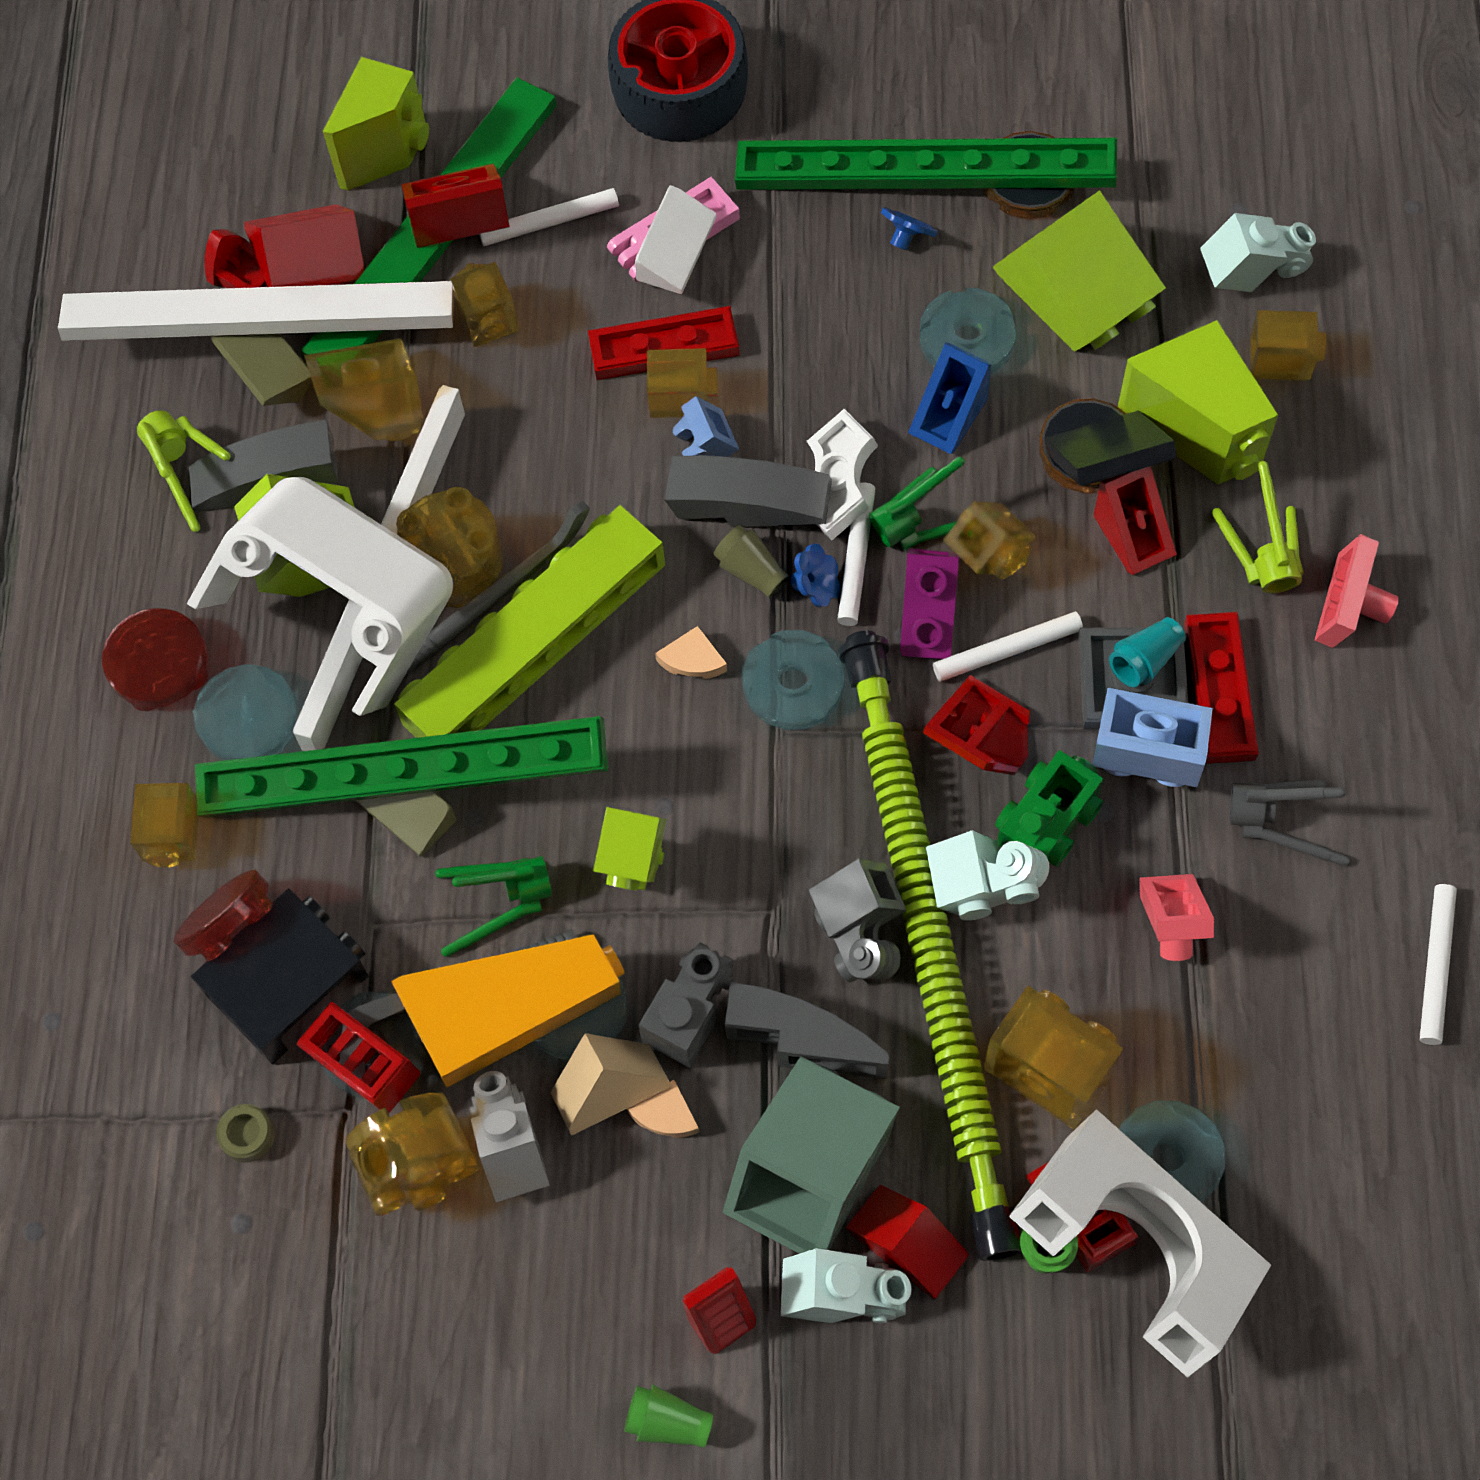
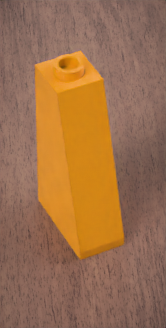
M594 934L402 975L391 982L446 1088L621 995L618 977L625 974L613 948L608 945L601 949Z

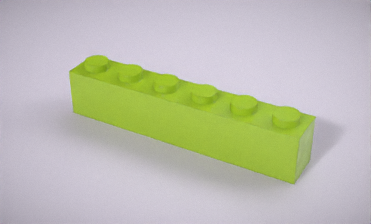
M621 505L609 515L603 514L596 518L582 539L572 547L568 546L561 549L551 560L548 569L535 580L529 579L521 584L515 591L512 600L498 613L492 612L486 615L479 622L472 636L460 646L455 645L445 651L438 660L437 666L422 680L416 679L410 682L402 690L399 700L394 703L402 725L416 738L478 731L485 728L665 566L663 542Z

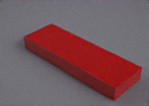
M731 306L587 330L596 380L740 356Z
M1238 612L1186 615L1184 625L1195 704L1212 708L1205 764L1256 761L1259 751Z

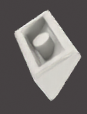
M670 185L636 256L635 270L637 281L682 294L716 220V213L681 189Z

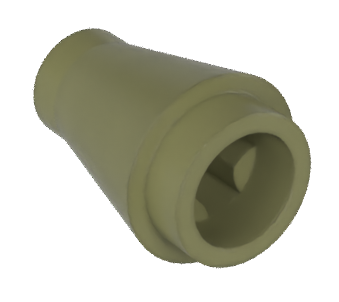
M741 525L733 528L723 538L713 553L721 561L719 564L720 568L762 591L768 598L774 596L789 578V575L779 566L753 529L747 531Z

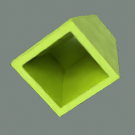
M1100 190L993 266L1004 282L1074 352L1089 343L1096 350L1119 334L1114 325L1125 317L1132 324L1156 307L1151 299L1166 289Z
M1217 320L1127 359L1117 407L1119 412L1127 414L1137 410L1140 411L1174 440L1177 457L1218 485L1234 477L1236 480H1243L1259 470L1258 464L1264 460L1278 414Z

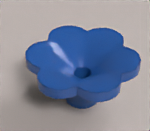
M886 207L882 208L881 214L888 218L896 227L890 244L900 249L908 250L914 235L925 234L936 237L938 231L929 224L916 220L902 212L893 211Z
M817 543L808 545L804 552L798 553L795 557L794 563L797 571L791 574L790 582L794 590L810 597L812 603L816 607L821 608L827 606L830 603V599L837 598L840 594L841 586L837 579L838 564L833 556L825 554L821 545Z

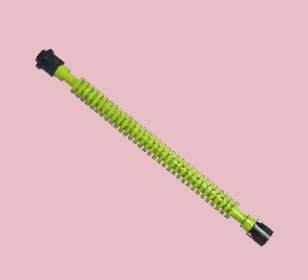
M859 631L849 635L846 638V642L838 649L839 660L846 664L851 688H857L860 706L867 709L870 727L862 732L863 743L865 744V752L868 756V765L871 768V778L874 781V791L877 793L876 800L877 805H879V814L882 818V827L885 831V840L888 843V853L891 856V867L894 869V880L897 882L896 887L907 910L902 915L903 919L906 920V932L909 933L908 942L912 946L911 955L915 960V971L918 973L917 982L921 986L919 990L922 999H925L922 1004L924 1011L927 1012V1025L931 1026L929 1027L930 1038L934 1039L932 1041V1048L937 1053L935 1055L936 1065L941 1066L938 1068L939 1079L943 1080L941 1088L942 1092L946 1094L944 1096L945 1106L950 1107L947 1110L948 1119L953 1121L950 1124L952 1134L956 1135L953 1138L954 1146L960 1149L956 1153L957 1159L962 1163L970 1162L976 1189L971 1191L975 1212L971 1214L979 1257L981 1261L1005 1259L1022 1253L1020 1247L1021 1232L1019 1225L1009 1217L1015 1208L1014 1206H1008L1004 1185L997 1183L992 1157L1001 1153L1000 1143L994 1142L998 1139L997 1129L991 1128L995 1125L993 1115L988 1114L992 1108L990 1101L985 1100L989 1095L987 1088L983 1086L985 1084L984 1074L979 1073L982 1070L981 1061L976 1059L979 1057L977 1046L974 1045L976 1043L975 1035L973 1032H970L973 1026L968 1018V1006L964 1005L966 1003V996L962 992L963 983L959 979V967L955 965L957 964L956 953L952 952L954 945L950 939L951 932L947 926V915L944 913L945 910L937 908L926 847L930 846V842L926 836L927 829L923 823L924 816L921 811L920 799L917 798L918 790L915 786L912 765L909 761V752L906 749L907 743L903 736V726L898 722L890 721L887 704L891 701L887 684H890L892 681L886 654L889 652V643L885 637L876 635L873 631Z

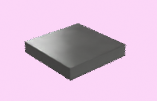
M1147 627L1080 628L1078 643L1083 729L1100 728L1108 688L1188 703L1184 643L1179 646L1149 684L1129 687L1122 683L1113 673L1109 664V656L1114 652V646L1118 641Z

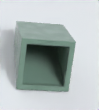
M800 1056L741 1148L722 1213L798 1254L816 1248L830 1250L888 1141L900 1107L885 1100L881 1095L868 1091L840 1077L831 1069L817 1065Z

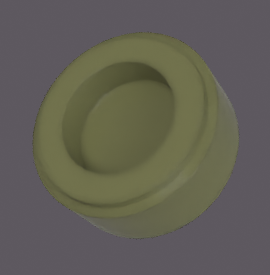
M240 1104L227 1110L220 1118L216 1129V1137L219 1146L230 1158L238 1162H253L262 1158L272 1147L275 1138V1128L269 1116L261 1108L252 1104Z

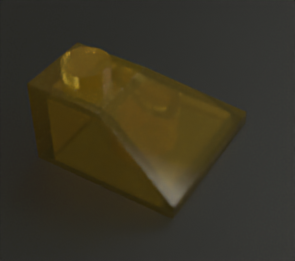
M401 338L305 355L307 369L318 403L323 408L376 441L382 439L401 441L408 439L412 434L421 432L424 420L417 377Z

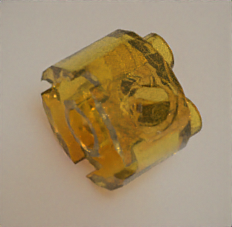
M452 487L447 491L426 495L399 514L396 522L397 535L442 563L451 574L453 590L445 607H463L498 580L497 576L501 572V566L503 568L505 558L492 512L481 500L473 497L469 490L463 487Z
M426 1093L401 1100L399 1102L403 1111L390 1117L386 1108H383L359 1123L347 1135L345 1143L349 1151V1157L375 1215L383 1216L410 1203L413 1204L415 1210L429 1208L445 1198L444 1187L452 1182L468 1178L479 1170L480 1166L455 1112L443 1093Z

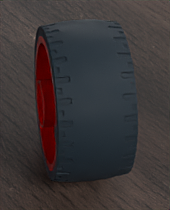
M641 0L640 3H636L632 8L630 7L622 15V18L617 21V25L614 26L608 49L609 80L618 110L623 118L625 117V120L633 128H636L637 131L661 141L688 142L702 137L705 138L707 135H712L715 131L721 130L723 126H726L734 118V115L741 108L748 80L747 49L742 30L736 18L732 16L729 10H726V7L713 0Z

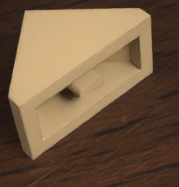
M585 1033L550 1093L572 1136L670 1088L671 1085L649 1044Z

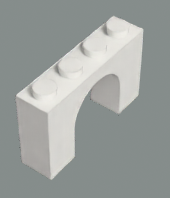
M1096 1109L1064 1140L1009 1217L1052 1256L1056 1255L1086 1227L1097 1210L1115 1211L1126 1215L1140 1224L1159 1245L1166 1259L1170 1274L1168 1296L1143 1338L1188 1378L1221 1352L1271 1264Z

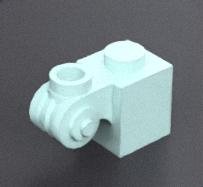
M1234 213L1200 249L1215 288L1252 292L1275 269H1277L1279 276L1282 278L1294 277L1306 271L1313 263L1310 249L1316 243V237L1310 227L1301 222H1296L1291 227L1275 225L1270 217Z
M973 830L926 847L937 908L959 915L962 920H976L989 916L992 913V907L1004 903L1024 904L1038 899V887L1045 882L1049 873V861L1042 851L1018 841L1008 842L999 850L998 841Z
M816 1248L783 1259L781 1316L834 1323L864 1315L872 1317L875 1323H887L888 1320H894L896 1317L906 1314L905 1302H907L911 1295V1283L906 1273L895 1268H888V1264L877 1263L874 1268L867 1267V1256Z

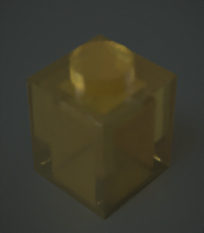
M1257 310L1250 333V367L1253 377L1255 379L1310 380L1316 362L1324 361L1326 353V333L1318 331L1317 312Z
M706 348L647 350V396L650 418L683 417L684 413L681 406L695 396L709 402V397H718L717 367L708 368Z
M188 783L135 784L130 844L143 862L156 867H173L178 865L179 861L196 860L199 816H197V798Z

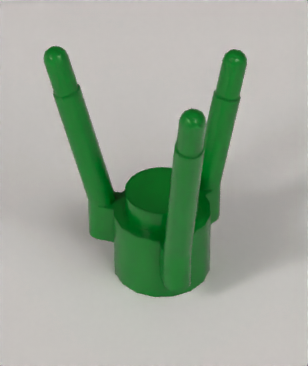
M957 457L939 471L934 467H930L890 501L869 513L871 524L886 547L890 548L900 543L902 549L906 552L908 548L911 549L919 543L995 522L998 519L996 512H990L916 532L915 527L921 524L922 520L914 503L965 464L963 457Z
M543 856L530 859L527 857L511 862L437 869L435 876L439 879L453 878L452 884L454 887L476 886L504 881L509 902L520 900V905L443 947L441 954L444 957H449L525 915L541 912L540 899L552 897L550 880Z

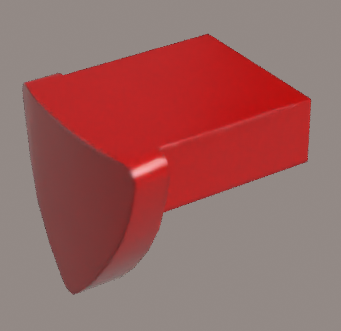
M225 229L212 230L205 252L206 281L214 286L220 285L224 288L267 287L251 244L244 237L233 231Z

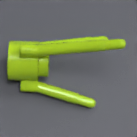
M157 410L151 412L139 422L137 435L149 450L160 475L166 479L190 529L193 532H199L200 524L170 462L178 459L185 452L186 437H190L224 461H228L231 455L218 443L193 427L186 416H181L174 420L167 411Z
M1261 461L1258 464L1272 543L1263 545L1257 550L1258 558L1255 562L1222 510L1214 508L1212 515L1245 568L1249 585L1260 583L1263 592L1272 594L1284 592L1298 586L1302 582L1301 575L1304 574L1299 556L1296 509L1294 506L1286 508V543L1284 541L1269 465L1266 461Z

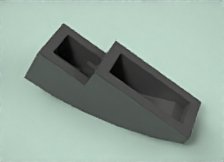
M327 419L265 432L223 447L231 455L228 461H224L215 454L210 453L189 465L191 501L194 512L234 507L266 474L285 477H305L315 482L327 484L338 482L334 438Z
M704 455L672 456L664 500L678 519L725 518L731 527L738 525L749 527L826 524L832 478L829 474L762 460Z
M736 982L730 983L725 1020L727 1039L778 1045V1067L793 1068L800 1056L817 1065L831 1069L834 1073L887 1079L889 1053L866 1034L833 1013L800 998L768 988Z

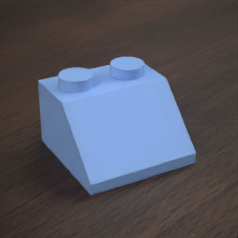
M1108 688L1092 765L1103 768L1106 772L1115 776H1130L1133 774L1156 779L1159 783L1170 787H1181L1183 785L1197 787L1207 759L1212 708Z

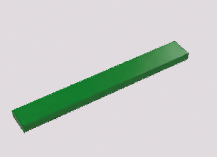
M516 77L440 175L494 164L500 178H502L557 107L555 96ZM408 215L354 284L421 282L453 240L417 248ZM383 330L316 332L302 350L304 360L345 381Z
M1117 138L738 141L735 185L736 190L1116 188Z
M596 716L195 764L197 816L207 818L608 772L605 722L602 717Z

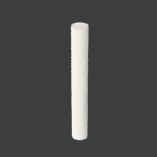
M614 188L510 218V227L482 233L479 236L483 247L618 207V198Z
M860 483L861 494L869 509L850 525L837 619L838 623L845 626H854L858 623L871 526L869 513L873 511L875 486L870 483Z
M1075 611L933 662L935 675L938 681L941 682L1069 636L1083 628L1079 614Z
M1439 884L1434 888L1419 1039L1420 1042L1429 1045L1442 1044L1457 892L1456 887L1447 884Z

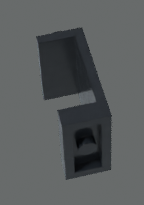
M289 888L190 976L207 998L272 1065L288 1051L280 1038L349 974H352L360 983L369 977L360 961L366 954L358 943L345 931L337 937L325 925L330 920V917L324 909L309 895L301 901Z

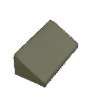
M281 333L219 335L211 337L213 344L262 406L301 402L313 379V374Z
M435 792L355 800L419 857H422L457 821L453 808Z

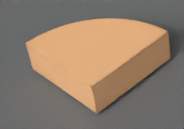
M698 626L655 653L656 661L665 670L675 675L679 673L686 676L710 679L727 672V663Z
M675 1080L670 1081V1088L626 1109L639 1126L657 1134L683 1138L699 1133V1128Z

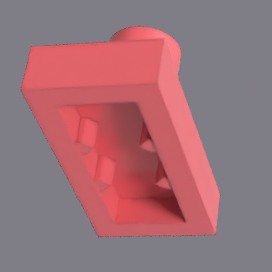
M1360 534L1338 553L1314 641L1334 648L1356 630L1360 614L1383 624L1388 623L1394 615L1398 605V596L1368 583L1379 544L1378 541Z
M1194 875L1140 877V899L1158 942H1160V956L1170 961L1190 959L1193 956V939L1214 938V917Z

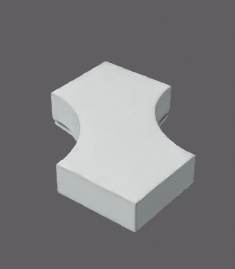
M845 409L807 440L815 456V471L829 474L832 478L826 524H816L831 541L869 509L860 491V476L866 460L878 447L874 438Z

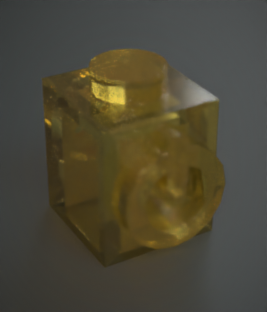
M496 262L487 265L468 263L456 276L450 278L457 310L474 348L519 331L513 299Z
M973 501L960 515L957 523L944 538V541L976 574H994L999 579H1005L1027 563V558L1031 552L1029 544L1036 536L1002 503Z

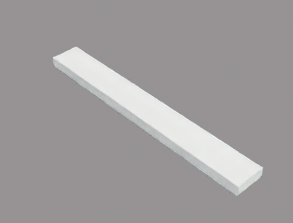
M452 281L63 294L58 331L61 341L453 328L454 290Z
M442 385L437 392L381 523L382 526L411 543L465 416L459 389ZM350 599L293 729V733L302 751L325 748L363 658L354 648L351 639L353 623L362 607Z

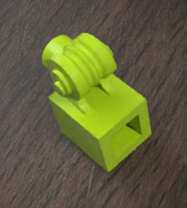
M606 807L593 871L608 874L606 885L638 891V889L645 890L647 882H654L656 871L659 865L663 864L664 852H662L663 848H661L667 819Z

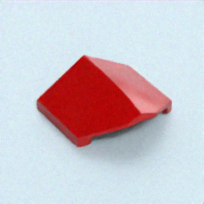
M969 675L927 723L922 733L982 770L1015 775L1028 758L1030 711L972 675Z

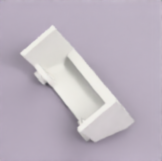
M305 477L283 479L266 493L225 534L187 604L194 609L227 603L241 577H252L262 574L270 567L276 554H280L362 607L353 623L351 639L356 651L377 667L351 711L362 716L388 706L452 594L453 581L451 574L442 563L314 481Z

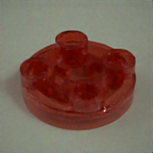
M152 608L128 616L109 634L102 652V666L108 682L121 698L131 703L139 711H150L154 708L168 706L182 700L193 690L202 687L208 676L206 669L208 660L207 647L200 631L188 617L170 609Z
M255 869L236 876L210 895L188 916L177 930L173 942L186 956L201 954L206 961L215 959L232 943V939L229 936L232 931L244 921L249 925L255 923L272 908L273 902L267 896L269 883Z

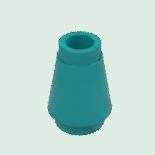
M1165 617L1160 622L1118 641L1114 646V652L1109 656V664L1113 673L1122 683L1129 687L1149 684L1179 646L1185 642V632L1177 621L1170 617Z

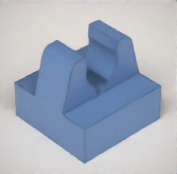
M697 396L681 406L684 416L674 426L673 434L684 441L694 436L692 445L682 451L683 456L729 457L739 450L722 409Z

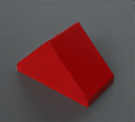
M1151 466L1100 482L1093 516L1128 573L1134 575L1177 555Z
M881 1184L846 1227L847 1232L890 1266L906 1273L909 1281L933 1300H936L969 1257V1253L926 1206Z

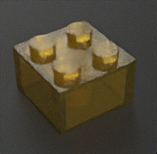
M1028 985L990 1038L984 1070L1075 1130L1082 1123L1112 1079L1124 1048L1116 1044V1036L1103 1025L1094 1021H1089L1086 1024L1068 1012L1070 1010L1068 1004L1056 994L1048 990H1041L1039 993Z

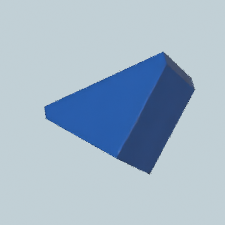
M945 343L908 433L949 454H953L988 400L992 363L951 343Z

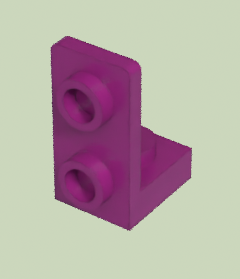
M908 548L900 654L902 656L945 659L951 656L959 552Z

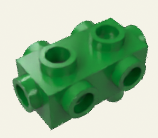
M1058 750L1049 764L1041 760L1025 782L1024 787L1029 789L1019 804L1011 800L995 822L994 826L999 829L997 838L999 847L1002 848L1003 845L1011 841H1018L1042 851L1047 856L1050 864L1056 868L1059 867L1074 845L1075 841L1068 836L1078 822L1088 827L1102 808L1104 800L1099 798L1098 795L1100 794L1104 778L1098 775L1097 769L1086 759L1076 755L1070 757L1061 750ZM1057 794L1068 795L1072 802L1066 807H1060L1062 799Z

